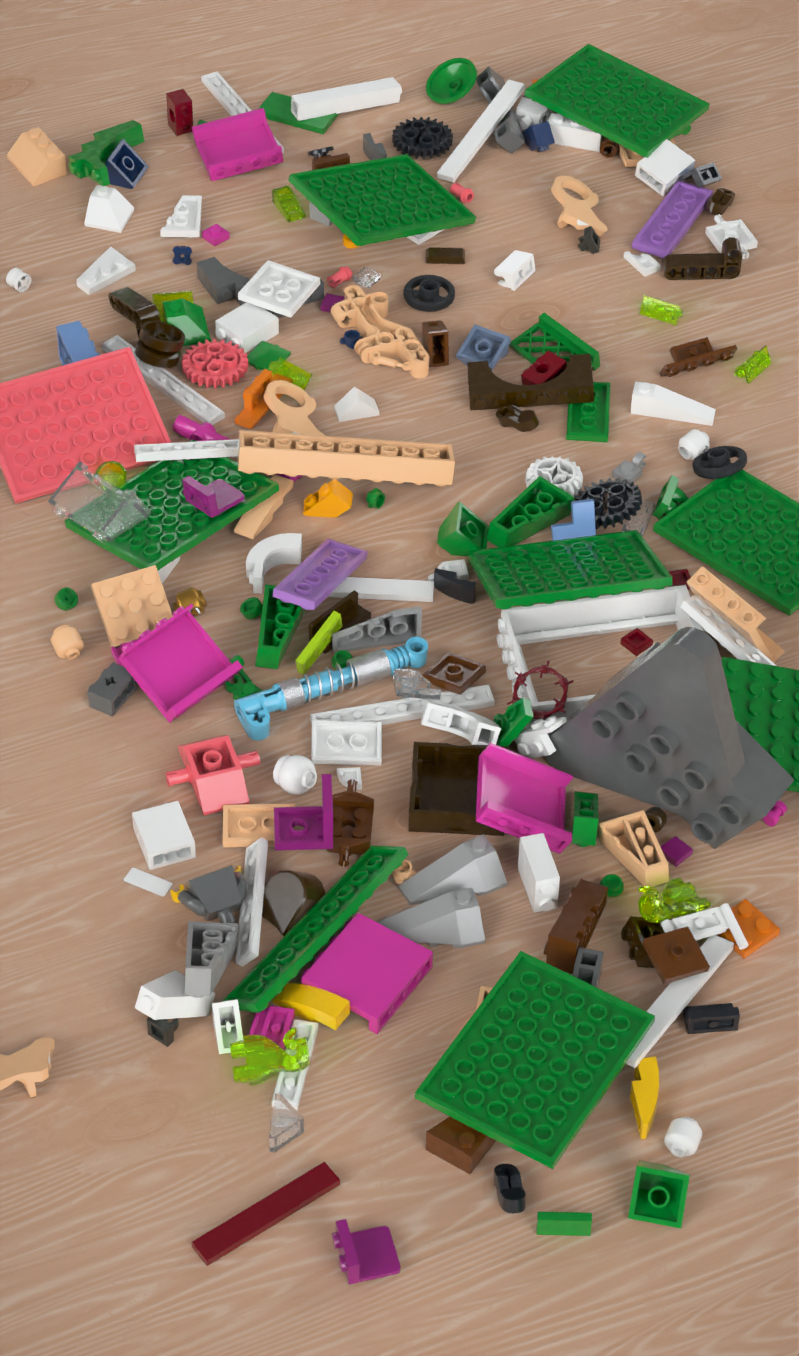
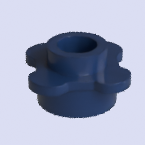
M175 246L173 248L174 264L184 263L185 265H190L192 263L190 258L192 249L190 247Z
M348 330L344 333V338L340 339V343L355 349L356 342L364 337L360 336V333L356 330Z

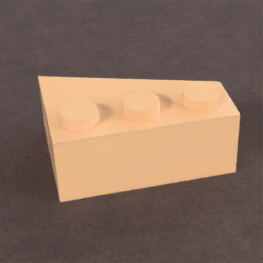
M644 810L598 824L600 842L645 888L669 882L667 860Z

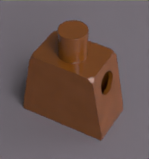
M441 320L423 322L422 346L429 355V367L449 365V336L445 324ZM433 348L438 349L439 352L435 353Z

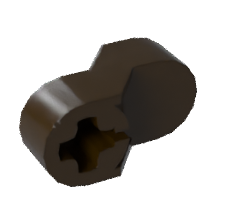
M726 188L717 189L715 194L708 199L705 210L713 215H723L728 206L732 205L736 194Z
M506 405L496 412V417L503 427L512 426L521 432L534 430L539 425V420L533 410H522L515 405Z

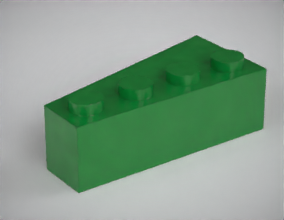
M539 476L490 522L487 541L497 547L516 545L568 517L571 514V501H574L575 497Z
M265 584L256 667L279 668L306 609L299 605L285 603L273 597L275 585Z

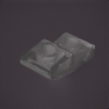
M642 500L641 510L636 511V516L630 515V521L625 520L622 532L638 530L643 537L653 514L655 502Z

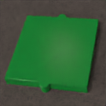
M262 341L247 356L248 365L255 367L256 370H270L273 374L291 355V352L280 348L279 345Z

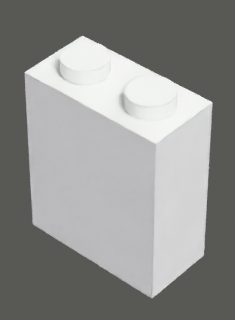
M666 139L648 158L644 157L637 163L635 176L664 197L670 192L679 180V177L694 169L695 159Z
M247 302L215 321L216 337L219 340L224 339L226 344L232 341V346L238 344L239 349H244V353L253 350L262 341L266 342L279 334L278 317L262 307Z
M178 801L132 812L133 829L149 870L196 858L195 841Z
M544 833L520 837L518 871L533 912L556 909L558 906L560 876Z

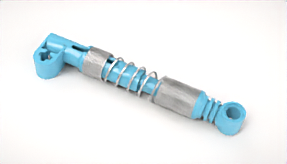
M411 637L405 645L398 646L397 648L389 650L383 648L348 659L347 667L341 669L340 665L336 663V671L325 667V671L318 673L315 670L313 675L307 676L304 674L301 679L294 677L274 684L270 689L234 700L236 714L251 739L257 741L264 740L270 732V712L276 710L287 711L302 706L305 703L308 704L313 698L320 700L322 695L329 697L334 691L341 693L344 686L351 690L354 686L360 687L393 675L395 671L408 666L411 668H421L427 661L428 643L422 637ZM352 682V683H353L352 687H348V686L346 685V684ZM338 686H342L340 691H338Z

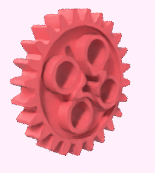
M213 339L211 343L205 340V344L198 342V347L191 345V350H186V354L183 355V374H186V379H191V383L198 381L199 387L206 384V388H209L210 385H213L214 389H217L218 385L225 388L227 383L232 386L233 381L240 382L239 377L244 378V373L248 372L247 353H244L243 348L239 349L238 344L232 346V341L226 344L224 339L220 342Z

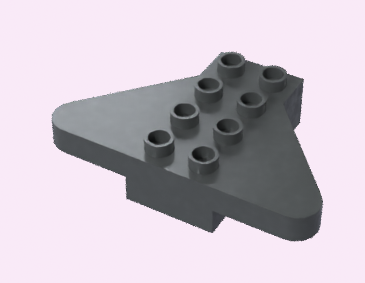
M684 627L678 630L662 644L657 641L610 678L592 699L567 717V722L549 735L556 751L551 755L545 756L555 769L570 774L575 778L681 815L691 825V831L694 836L700 841L710 844L714 849L765 817L794 781L773 757L735 720L718 647L709 635L695 627Z

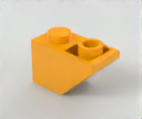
M333 479L305 498L303 514L312 517L337 518L351 508L353 493L339 481Z

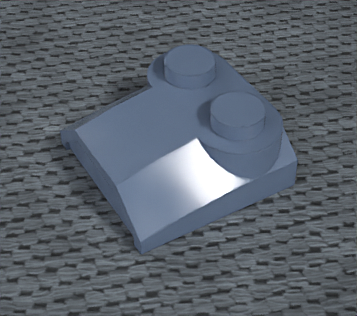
M474 324L457 352L456 358L466 366L467 362L488 361L492 371L499 360L508 354L511 338Z

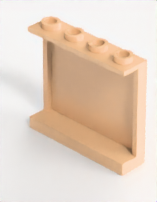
M703 566L687 581L694 595L698 594L773 663L784 653L782 647L757 628L766 618Z

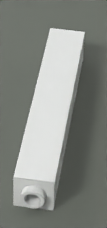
M391 77L292 95L291 112L300 121L333 113L338 114L400 102L402 88Z

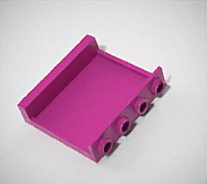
M264 108L192 127L195 145L211 182L284 162L282 147L276 143L267 123Z
M192 604L186 608L183 606L179 607L172 613L173 617L169 620L166 617L155 625L156 629L153 631L148 629L138 637L140 640L137 642H128L122 647L121 650L123 652L118 658L169 723L220 688L226 681L234 678L233 676L237 675L243 668L238 660L233 664L228 660L190 613L194 607Z
M490 743L479 756L476 822L517 838L544 833L549 849L560 854L572 841V833L565 831L566 786L571 782L573 776Z
M357 913L352 920L346 922L343 931L338 936L332 938L329 947L324 953H319L311 968H307L303 972L300 981L303 985L326 990L350 1001V1010L369 1020V1030L378 1034L432 969L433 952L372 919Z

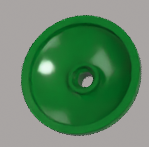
M454 58L445 61L429 76L426 83L427 95L433 102L438 104H449L462 99L473 88L477 79V69L466 58Z

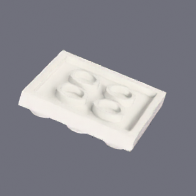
M268 260L239 291L238 299L284 316L292 317L320 285V278Z

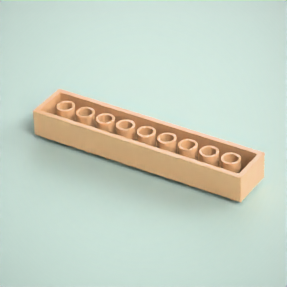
M240 430L238 471L247 474L262 472L266 475H275L278 473L290 477L307 475L310 478L323 476L330 479L349 478L353 481L368 479L373 482H382L384 480L397 484L413 482L416 485L429 483L436 486L452 485L455 460L452 444Z

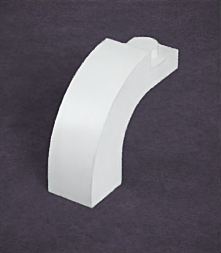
M285 533L274 535L260 541L250 550L246 559V578H249V584H253V593L262 594L264 576L272 567L281 564H301L302 534Z
M430 701L426 703L421 720L422 725L457 734L469 740L472 745H489L490 743L496 745L501 729L492 720L476 713Z

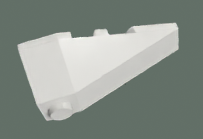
M635 381L631 414L713 426L716 409L659 385Z

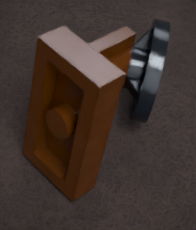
M333 146L308 151V156L316 157L312 161V170L350 164V156L348 153L335 156L327 155L329 151L334 150Z

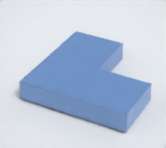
M594 500L571 501L572 522L551 525L552 541L596 535Z

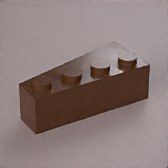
M580 879L576 888H572L568 902L564 905L561 914L548 934V941L544 948V955H547V964L573 974L579 947L587 948L605 909L608 887Z

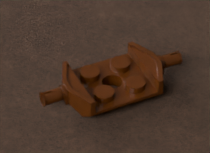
M352 779L347 782V791L332 795L333 849L326 850L332 853H339L338 864L342 867L343 861L345 862L344 867L349 865V856L351 854H364L370 848L374 799L356 792L358 782L353 780L352 785ZM352 826L353 829L344 830L343 827Z

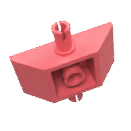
M220 735L178 745L185 768L165 772L167 784L169 787L185 782L192 784L203 816L223 811V805L249 804L242 769L260 765V757L257 750L237 755L229 735Z

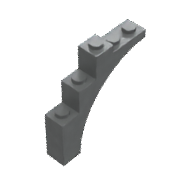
M215 257L197 262V278L217 304L236 299L240 305L246 303L238 299V293L248 283L250 278L231 271ZM321 279L320 285L302 305L324 299V282ZM267 310L278 317V319L285 317L282 314Z

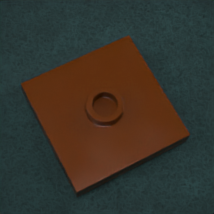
M448 652L423 674V681L461 695L486 673V666Z
M688 926L643 939L642 945L663 984L707 972L710 968Z

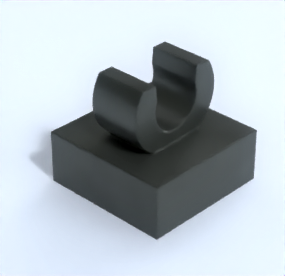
M592 226L584 228V236L578 238L580 242L578 244L579 249L585 251L589 248L592 254L599 252L600 238Z
M148 1017V1035L168 1047L174 1041V1031L179 1026L178 1019L175 1018L169 1023L167 1022L168 1019L154 1020Z

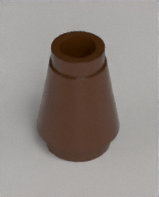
M604 137L599 148L600 153L607 158L613 157L618 152L617 143Z

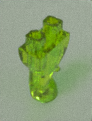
M681 878L670 880L665 885L660 896L659 891L654 886H641L638 889L640 893H644L638 901L641 916L649 922L661 923L666 919L670 920L671 918H678L707 910L711 906V903L706 898H699L695 894V887L690 882L685 883Z
M293 1027L285 1034L283 1038L284 1046L289 1050H296L294 1056L287 1054L275 1042L262 1035L243 1036V1040L230 1043L232 1059L245 1058L246 1065L233 1067L235 1083L249 1082L250 1086L264 1083L274 1073L281 1071L298 1072L307 1068L310 1065L307 1038L293 1039L297 1033L296 1027Z

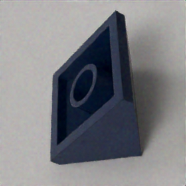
M124 139L118 143L105 161L110 184L128 189L135 187L149 167Z

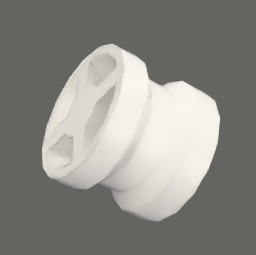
M13 268L6 277V283L14 287L18 292H24L31 284V276L23 273L19 268Z

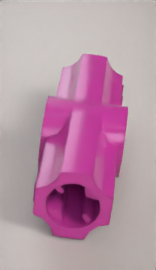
M179 415L173 424V431L188 438L190 441L231 440L217 433L210 423L204 422L201 425L182 415Z

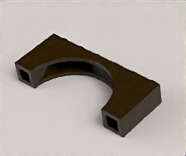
M590 354L570 355L568 366L559 376L537 385H517L498 378L491 371L488 361L467 362L470 411L499 409L506 405L528 407L594 402Z

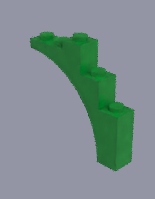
M134 120L93 133L95 140L82 144V152L69 156L70 163L68 167L71 174L80 179L89 177L102 186L109 185L110 181L105 161L118 143L124 139L130 147L145 142L142 125Z

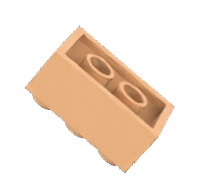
M39 127L22 133L7 154V158L33 186L67 175L66 156Z

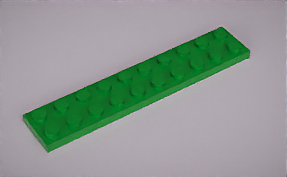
M371 846L223 1001L238 999L239 1011L258 1013L263 1011L275 995L281 993L283 987L298 975L299 970L313 959L314 954L329 942V938L344 926L346 920L359 910L364 901L369 899L373 892L387 881L388 876L402 865V861L409 855L406 848Z

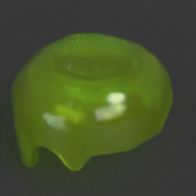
M103 462L95 471V485L101 492L109 493L126 482L127 471L119 462Z

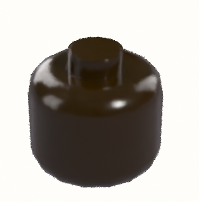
M650 807L645 811L653 832H659L667 822L666 813L659 807Z

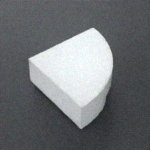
M360 767L337 768V777L344 786L347 787L348 780L352 779L351 784L353 785V780H356L358 782L357 790H362Z

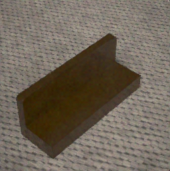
M352 591L309 624V642L333 611L341 614L342 627L339 631L371 619V612L358 605V592ZM332 640L323 651L324 654L332 650Z

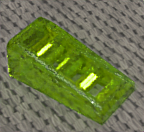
M289 185L272 190V202L288 222L306 217L303 208Z

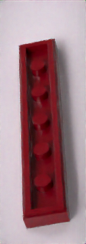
M324 1161L192 1241V1248L208 1266L340 1185V1179Z

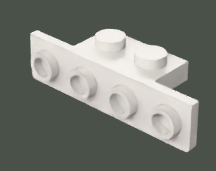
M552 716L545 721L541 718L527 724L519 736L514 739L519 753L527 758L548 756L554 753L556 749L547 733H551L567 722V719L565 717L556 718Z

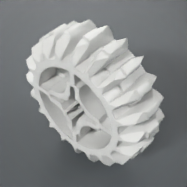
M543 456L542 460L536 459L535 463H531L526 472V487L541 476L575 497L578 496V492L581 491L583 485V475L580 467L576 466L575 462H570L569 458L562 459L561 456L558 458L553 456L546 458Z

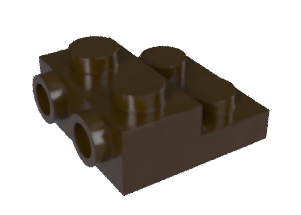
M630 916L622 928L621 938L623 941L628 942L630 947L629 958L635 960L637 967L655 968L642 942L645 938L665 933L661 922L669 918Z

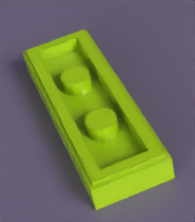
M332 612L295 660L297 672L302 675L306 674L331 642L332 634L341 629L342 620L340 613Z

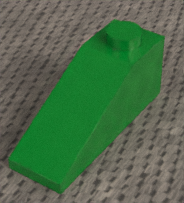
M574 791L571 843L579 847L595 846L599 820L598 794Z

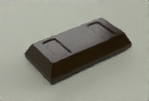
M428 247L426 249V263L465 264V250L463 248Z

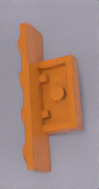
M264 369L260 375L255 377L254 382L245 388L243 392L244 409L234 419L235 424L253 429L270 410L263 397L268 384L277 380H284L293 384V379L277 373L272 377V371ZM279 393L275 395L278 399H280L283 394Z

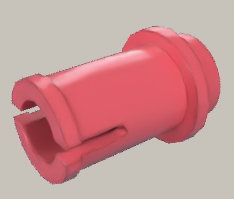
M454 183L450 188V192L459 197L463 203H469L474 198L473 191L470 188H464L459 183Z
M347 266L340 267L338 272L327 278V281H330L328 285L331 288H336L344 281H349L352 277L351 269Z

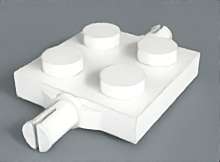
M718 214L714 217V221L717 224L706 227L705 234L719 253H721L723 241L729 237H735L739 240L743 259H747L750 255L747 250L757 248L758 241L741 219L725 221Z

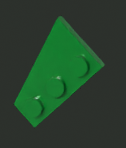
M522 697L507 707L504 714L498 713L494 716L493 722L501 728L496 742L497 746H509L519 736L524 727L532 721L533 711L529 699Z

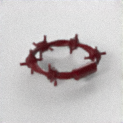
M547 661V665L532 668L523 674L515 672L518 676L514 684L512 701L508 702L507 705L513 704L520 699L517 691L520 685L527 686L524 682L529 674L541 672L540 678H542L543 674L550 673L558 677L559 681L554 684L561 685L564 692L560 701L554 698V701L557 703L551 711L532 710L533 719L543 718L545 720L558 711L566 713L563 709L567 701L568 685L574 681L568 682L567 678L549 667L550 661Z

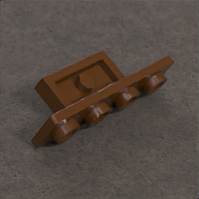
M708 337L671 347L669 351L674 363L665 365L660 371L661 377L666 375L672 377L680 371L686 370L689 372L701 365L705 367L710 366L718 360H730L738 349L737 345L713 351Z

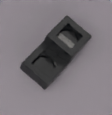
M435 568L434 587L438 591L456 600L470 604L474 603L476 582L457 579V572Z

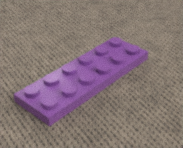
M678 180L632 241V248L660 258L672 254L706 207L708 199L713 196V190L703 187L698 188L697 185Z
M327 539L274 588L273 597L285 603L299 605L306 610H314L366 560L368 551Z

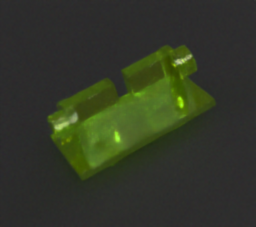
M644 295L639 314L677 325L678 318L682 317L683 310H681L679 305Z
M765 345L759 351H754L753 355L746 360V363L736 368L735 375L739 378H746L747 384H749L771 364L767 346Z
M281 357L279 361H272L269 365L273 372L272 376L277 373L293 379V384L304 391L313 375Z

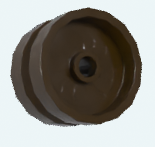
M148 321L143 323L139 334L140 339L135 349L136 356L141 361L154 367H175L179 363L180 350L185 341V334L176 326L166 322Z

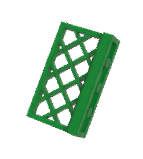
M545 312L538 316L539 322L512 340L509 345L511 349L531 364H534L538 357H533L531 353L543 352L544 354L550 351L557 352V356L566 360V362H569L570 356H560V352H569L571 355L590 354L592 370L595 371L600 367L599 352ZM540 330L544 333V336H533V334ZM521 342H529V347H520L518 345ZM532 342H543V346L532 347ZM546 342H556L558 345L546 346Z

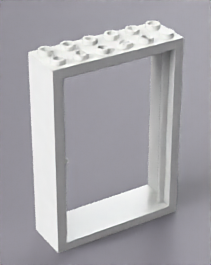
M686 585L666 587L660 590L650 589L643 590L642 592H627L619 595H604L597 598H582L574 601L566 600L552 604L543 603L529 607L520 606L506 610L502 609L501 618L498 619L500 634L497 635V644L499 648L503 649V663L508 665L507 676L513 682L512 693L514 692V684L518 676L515 672L523 674L528 671L521 644L676 624L678 630L684 627H695L703 631L702 626L689 617L680 607L684 600L690 598ZM528 675L524 682L527 686L520 685L517 691L518 697L520 699L522 697L529 699L532 710L548 712L554 709V705L557 703L554 700L538 702L530 675ZM595 695L567 698L563 709L566 713L558 711L546 719L552 716L567 718Z

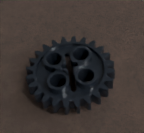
M413 117V121L406 119V123L400 122V126H395L392 134L393 147H397V151H401L402 155L415 156V159H418L420 156L423 160L428 156L432 159L433 155L439 157L440 153L445 154V150H450L453 142V133H451V129H448V125H443V121L437 123V119L431 121L430 117L426 120H423V117H420L419 120Z
M608 478L607 482L600 479L599 484L592 482V487L585 486V491H579V496L574 498L575 501L594 500L595 529H598L600 526L606 529L608 525L614 528L615 523L623 525V520L630 521V515L636 516V511L641 510L640 505L643 504L638 485L634 486L633 481L628 483L627 479L620 482L619 478H616L615 481Z

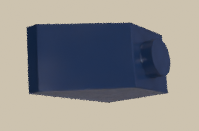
M549 121L532 125L522 131L525 139L524 143L531 151L539 150V152L549 150V146L555 143Z

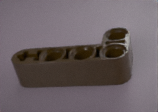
M729 237L723 241L721 253L669 254L662 260L664 276L668 280L734 279L739 276L741 271L742 251L739 240L735 237Z
M125 287L109 293L108 297L112 308L136 325L139 339L143 323L160 321L159 312L155 304L131 288Z

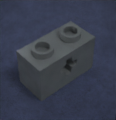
M113 662L107 669L103 670L100 678L90 685L87 692L89 707L113 717L137 689V682L124 666Z

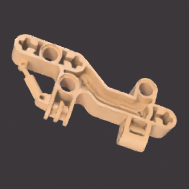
M357 285L347 286L344 290V301L334 304L330 312L341 328L357 326L364 338L356 342L354 347L361 360L366 364H382L394 368L396 366L402 367L403 370L409 371L415 378L427 377L429 374V355L410 328L383 319L388 316V295L384 292L366 295L362 288ZM399 357L403 363L397 362V360L391 358Z

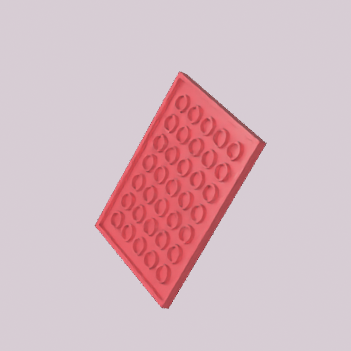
M130 347L0 383V467L15 504L158 462H136L134 445L171 443Z

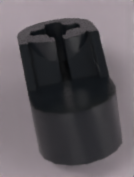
M512 1164L497 1165L494 1168V1185L497 1189L499 1204L507 1213H521L525 1210L526 1193L522 1186L520 1172Z

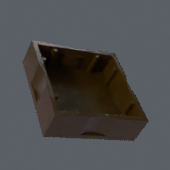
M414 742L408 832L504 836V832L476 822L479 756L488 745L458 746L448 743ZM500 746L508 750V746Z

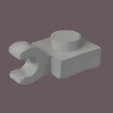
M638 452L633 457L631 463L626 460L623 461L612 471V478H619L620 482L624 479H627L628 483L631 481L635 482L642 476V469L646 465L643 460L646 458V455Z

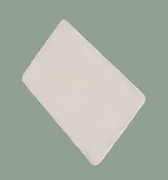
M132 868L124 878L125 882L162 897L166 895L173 885L171 882L136 868Z

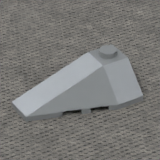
M411 607L392 610L332 634V652L406 644L407 640L411 637H421L422 608Z
M483 834L460 844L401 883L398 889L410 905H415L448 892L472 887L474 893H477L478 896L487 895L507 886V881L496 850Z
M473 887L445 893L377 922L415 943H430V947H438V944L453 945V948H465L485 944L480 907Z

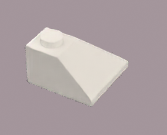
M96 185L90 195L85 226L121 233L133 214L134 207L115 188Z

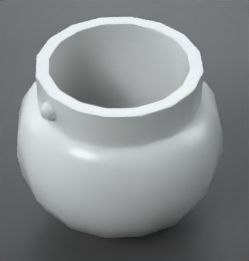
M287 755L277 761L273 771V778L275 783L280 785L287 793L301 795L315 785L317 774L314 764L309 758L300 755Z

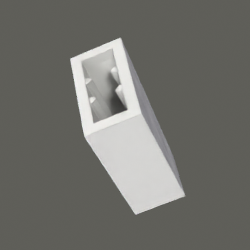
M174 970L142 985L135 1009L154 1020L203 1017L209 1015L216 993L212 992L210 996H203L201 998L184 995L185 975Z

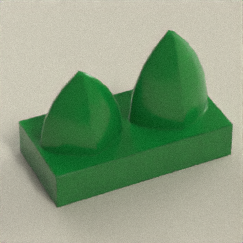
M671 475L662 487L652 514L658 519L664 513L668 514L677 508L678 505L675 502L684 503L689 499L685 492L677 486L679 478Z

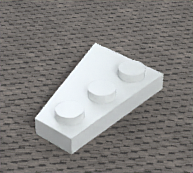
M182 196L174 208L173 215L167 219L166 226L160 230L161 237H200L202 196Z
M110 247L76 280L77 286L88 295H91L136 271L135 264Z

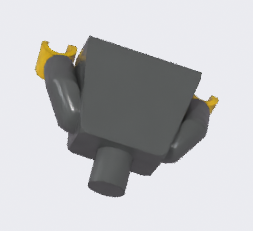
M231 865L189 880L186 888L187 891H185L183 884L178 885L180 890L178 892L170 890L174 902L182 903L197 915L203 916L207 921L219 918L221 923H237L232 912L237 911L241 902L245 899L247 882L241 873V866H236V871H234Z

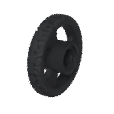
M437 275L414 277L404 287V299L408 305L425 312H435L447 308L455 298V288L452 283L446 278ZM420 286L419 290H414L415 287ZM440 287L448 292L446 297L439 295Z
M735 446L714 447L694 458L692 463L693 471L702 478H725L736 474L746 466L747 455L743 449ZM730 458H739L734 463H731Z

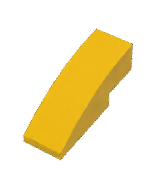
M287 983L283 987L282 992L273 999V1003L280 1007L294 1009L296 1016L310 1022L317 1023L319 1021L335 1031L350 1014V1001L334 993L309 985Z
M656 1056L643 1058L634 1071L636 1081H631L630 1100L641 1139H646L656 1113L659 1091V1068Z

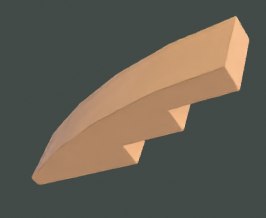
M276 474L273 475L270 479L279 484V491L244 513L237 523L234 533L254 539L272 521L273 513L283 504V497L293 488L294 481Z

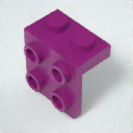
M190 476L182 479L183 494L186 501L211 518L245 499L244 493L222 479H217L206 486Z
M346 1219L336 1221V1232L332 1233L334 1248L339 1249L338 1261L340 1270L345 1272L349 1285L400 1273L401 1266L389 1227L380 1226L350 1233Z

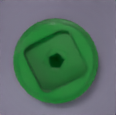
M64 587L56 593L55 603L61 610L69 611L77 605L78 596L73 589Z
M256 597L248 598L241 604L240 611L246 619H254L261 614L262 603Z

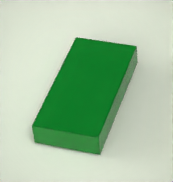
M537 1212L536 1235H591L592 1213Z

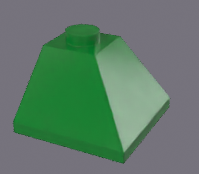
M185 299L163 302L164 322L176 326L185 334L183 347L196 345L198 342L205 343V340L211 342L201 306Z
M459 501L439 527L437 544L451 555L468 557V551L487 548L489 526Z
M638 1160L628 1219L681 1228L690 1174L663 1164Z

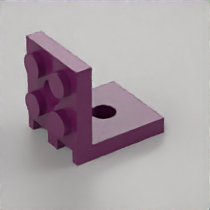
M322 774V806L274 807L275 850L333 849L331 774ZM295 826L304 827V829L300 831L294 830L293 828Z

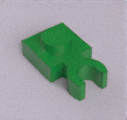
M238 675L233 676L235 684H231L228 681L225 682V689L227 692L233 693L234 700L263 691L251 681L244 684L242 678Z

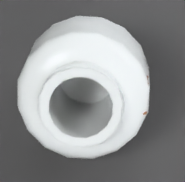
M697 429L689 431L679 440V453L687 460H694V458L710 449L708 435Z
M690 1117L676 1118L668 1128L664 1138L665 1145L674 1156H691L695 1154L703 1135L697 1121Z

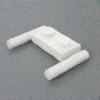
M728 903L722 904L720 907L672 920L666 919L661 922L665 933L688 926L695 940L725 933L729 928L739 949H745L749 945Z

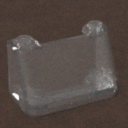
M81 461L78 462L48 500L54 507L52 511L60 518L65 516L92 532V536L101 543L104 540L107 542L112 541L146 520L152 513L134 492L128 489L123 492L103 480L99 474H93L88 469V466Z

